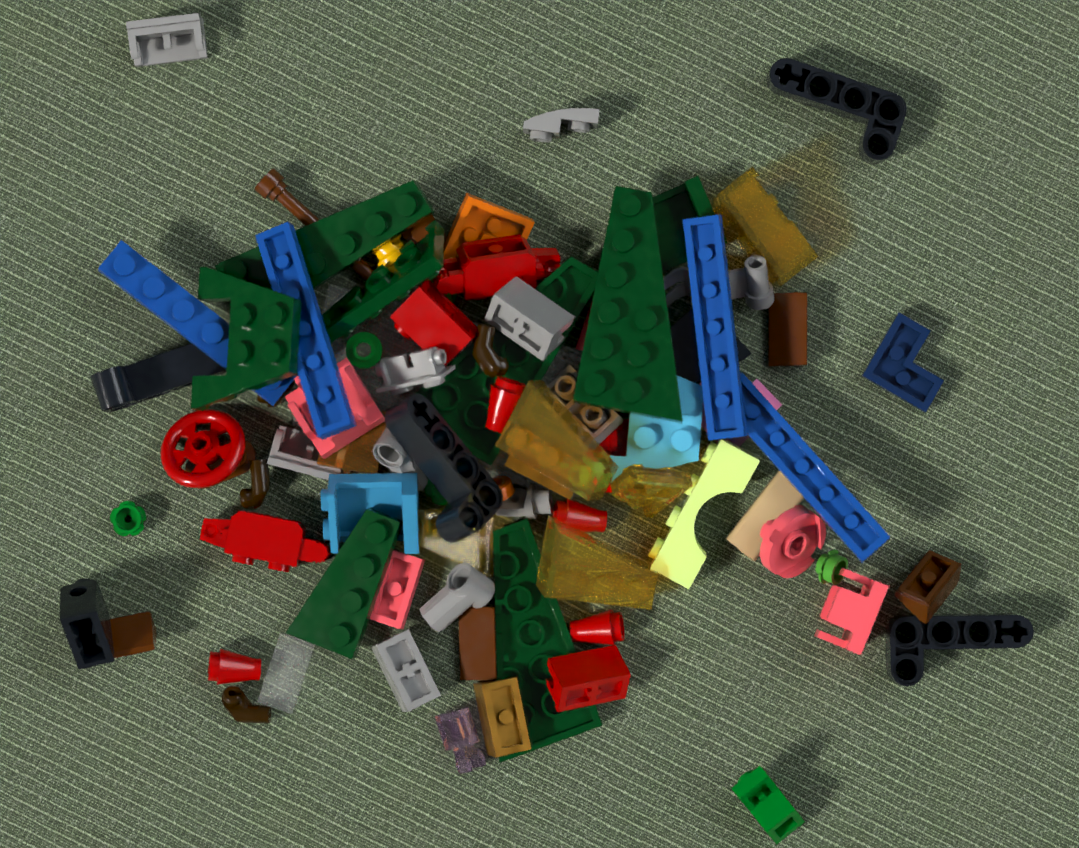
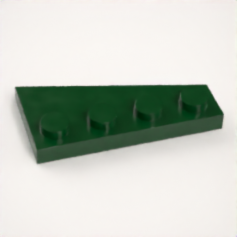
M433 220L425 227L429 234L417 244L410 240L399 249L402 254L390 267L381 264L375 269L366 281L364 289L361 290L360 287L355 286L322 314L330 343L338 338H346L361 322L366 319H374L382 312L386 305L395 299L401 300L405 298L414 286L423 280H431L438 275L443 267L444 229L436 220Z
M371 508L366 509L286 633L347 658H356L403 521Z

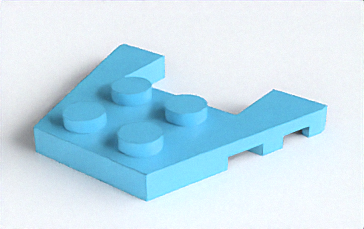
M677 376L683 423L629 413L626 456L587 454L585 487H594L698 461L703 409L702 386Z

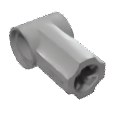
M386 427L374 445V457L379 463L388 467L390 473H418V491L423 490L428 483L426 475Z
M459 563L450 571L446 586L420 608L421 615L430 627L439 633L471 606L473 608L485 606L494 594L495 584L469 563Z

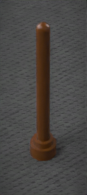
M271 169L255 187L254 190L264 199L270 198L273 202L277 200L305 226L320 220L286 189L288 185L283 182L285 178L276 169ZM363 259L350 266L365 281L368 280L374 271Z

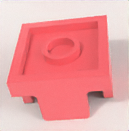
M347 357L338 362L337 365L356 427L322 440L317 437L299 376L294 378L298 388L284 396L289 403L287 404L303 432L312 441L323 459H326L385 421V417Z
M841 568L839 575L863 584L860 593H855L843 587L832 585L821 610L820 618L844 628V634L842 638H838L816 629L814 636L861 655L889 586Z

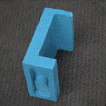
M418 473L329 474L328 489H321V511H328V518L323 519V540H330L331 554L339 552V543L347 540L366 509L369 508L402 520L403 525L397 541H404V554H419Z

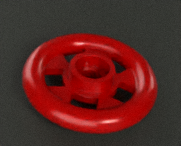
M206 409L204 411H194L183 416L170 427L161 445V462L165 472L172 480L185 487L205 488L220 483L236 470L243 458L246 445L243 429L234 417L221 410ZM211 423L210 431L196 432L197 425ZM228 432L231 442L221 446L218 435ZM180 438H187L184 450H176ZM206 444L203 449L197 450L200 446ZM220 456L224 461L215 469L210 470L208 466L216 462ZM187 459L196 465L191 473L181 468Z

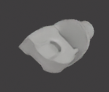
M530 484L528 490L515 487V493L503 501L501 507L496 512L497 516H526L529 520L536 519L538 514H553L554 503L551 490L537 489L535 484Z

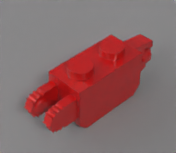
M520 234L463 242L456 249V258L443 259V267L438 275L433 278V281H435L434 285L438 293H442V295L462 293L465 300H482L488 296H493L516 276L535 289L536 280L548 277L560 267V255L556 248H531L528 241Z
M243 510L231 516V519L204 518L202 523L200 540L224 548V553L233 554V562L253 565L254 559L268 561L269 569L289 572L290 566L298 567L300 565V560L321 563L327 561L331 554L327 543L305 538L307 530L300 521Z

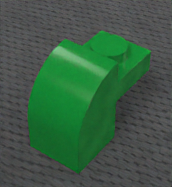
M761 766L744 773L739 778L737 784L731 788L776 845L805 823Z

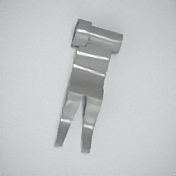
M759 255L750 256L744 262L745 268L728 271L731 299L745 297L746 305L754 310L767 309L774 303L775 298L773 286L768 279L766 259ZM688 267L674 269L663 278L665 290L677 282H682L666 294L667 306L680 297L691 296Z

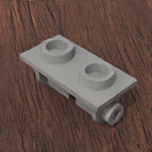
M437 347L410 353L413 366H410L406 354L382 358L380 363L376 364L375 370L378 377H383L384 384L376 389V392L380 393L391 390L392 395H398L412 390L413 385L423 383L424 388L434 387L444 383V377L456 369L455 365L445 367L444 364L447 361L446 353L443 349H438Z

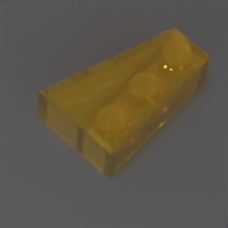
M752 166L717 194L713 201L716 205L713 211L715 215H722L725 227L731 224L740 235L736 238V241L748 256L754 253L766 259L769 282L773 284L777 281L782 286L814 261L818 255L792 220L789 221L777 206L779 202L772 193L768 195L755 179L759 174Z
M543 380L528 381L495 446L588 501L602 499L619 466L590 433L585 432L572 417L573 414L568 408L563 406L549 391L550 388Z
M548 515L536 586L544 597L652 610L658 574L650 568L647 562L610 544H605L589 534Z

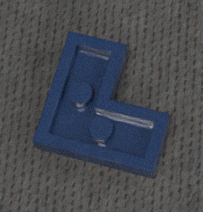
M897 313L861 377L920 411L926 412L944 382L941 378L913 363L931 330L905 315Z

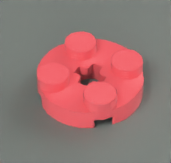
M801 504L785 511L775 520L767 521L760 531V537L763 539L760 546L762 565L773 574H778L782 578L789 579L803 573L815 561L811 555L816 547L822 549L825 543L826 526L824 521Z

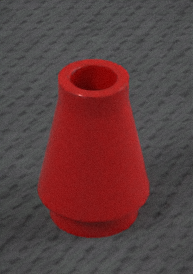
M497 376L495 384H491L488 417L485 425L487 429L506 434L509 424L526 397V394L523 393L525 384L510 378Z
M567 498L564 501L556 500L552 514V529L560 530L561 534L605 531L607 511L598 510Z
M610 609L579 620L570 621L572 642L616 645L617 641H624L625 628L622 613L613 612Z
M219 649V652L210 651L208 681H216L217 685L249 680L260 681L261 659L224 649Z

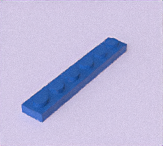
M722 215L683 219L708 440L747 436Z
M285 222L259 233L255 237L272 290L301 300L297 372L317 437L324 440L356 427V423L294 226L290 222Z
M121 240L100 265L98 271L226 370L229 323ZM291 376L258 390H251L274 406L297 376Z
M741 372L747 435L863 563L890 539V536Z

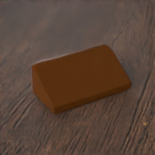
M807 292L774 293V303L768 308V366H807Z
M928 550L896 590L895 597L921 622L927 624L957 586L962 564Z
M471 606L458 617L460 680H497L495 606H483L481 608H473Z
M146 611L110 619L115 658L155 649L157 632L151 612ZM91 626L84 633L89 638L95 637V633L92 634Z

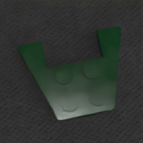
M200 267L198 300L204 302L231 301L226 375L193 376L191 409L204 411L209 409L210 405L220 401H230L237 398L238 394L251 389L258 390L296 375L301 300L207 267Z

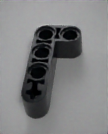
M789 58L779 59L772 65L767 74V85L774 94L865 124L858 147L860 157L865 162L875 165L880 164L892 155L907 111L906 103L901 96ZM783 69L788 70V77L793 79L789 80L786 85L780 84V77L775 75L780 74ZM802 74L806 75L807 78L801 87V91L796 90L799 82L796 81L800 80ZM815 80L824 82L828 87V95L825 97L814 96L810 91V83ZM847 92L858 93L862 97V107L858 109L848 107L844 100L845 94ZM890 103L896 108L897 117L895 120L890 121L882 118L879 112L881 104ZM873 137L883 140L886 147L885 153L882 155L871 153L868 149V140Z
M191 343L128 366H116L92 374L90 378L101 410L103 412H113L192 385L193 376L222 375L226 373V370Z
M413 394L389 408L385 413L387 428L449 503L436 519V528L440 537L448 543H457L483 529L503 503L502 491L497 483L425 396Z
M1012 613L934 614L927 624L921 622L914 614L894 616L887 623L885 631L887 674L893 681L902 686L915 685L923 676L924 649L1021 648L1032 640L1034 633L1033 625L1024 616ZM944 621L949 626V635L945 640L938 642L933 638L932 630L935 624ZM976 621L983 622L986 628L984 637L979 641H973L969 635V628ZM1014 621L1015 625L1020 626L1022 629L1021 633L1015 634L1014 640L1013 636L997 633L996 627L1011 628ZM902 622H909L913 628L912 637L905 642L898 641L895 634L897 626ZM902 659H910L914 666L912 674L907 678H899L896 673V666Z

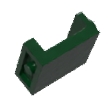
M699 176L652 197L662 272L688 262L683 219L715 215Z

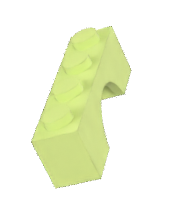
M719 439L717 444L710 441L701 457V461L706 463L699 476L694 473L691 475L683 490V493L687 494L688 497L682 508L677 505L674 506L665 523L670 527L664 540L657 537L648 553V557L653 559L650 565L652 570L687 589L691 587L707 558V553L699 544L694 531V523L698 511L707 500L718 494L726 492L743 493L760 462L758 456L726 439Z

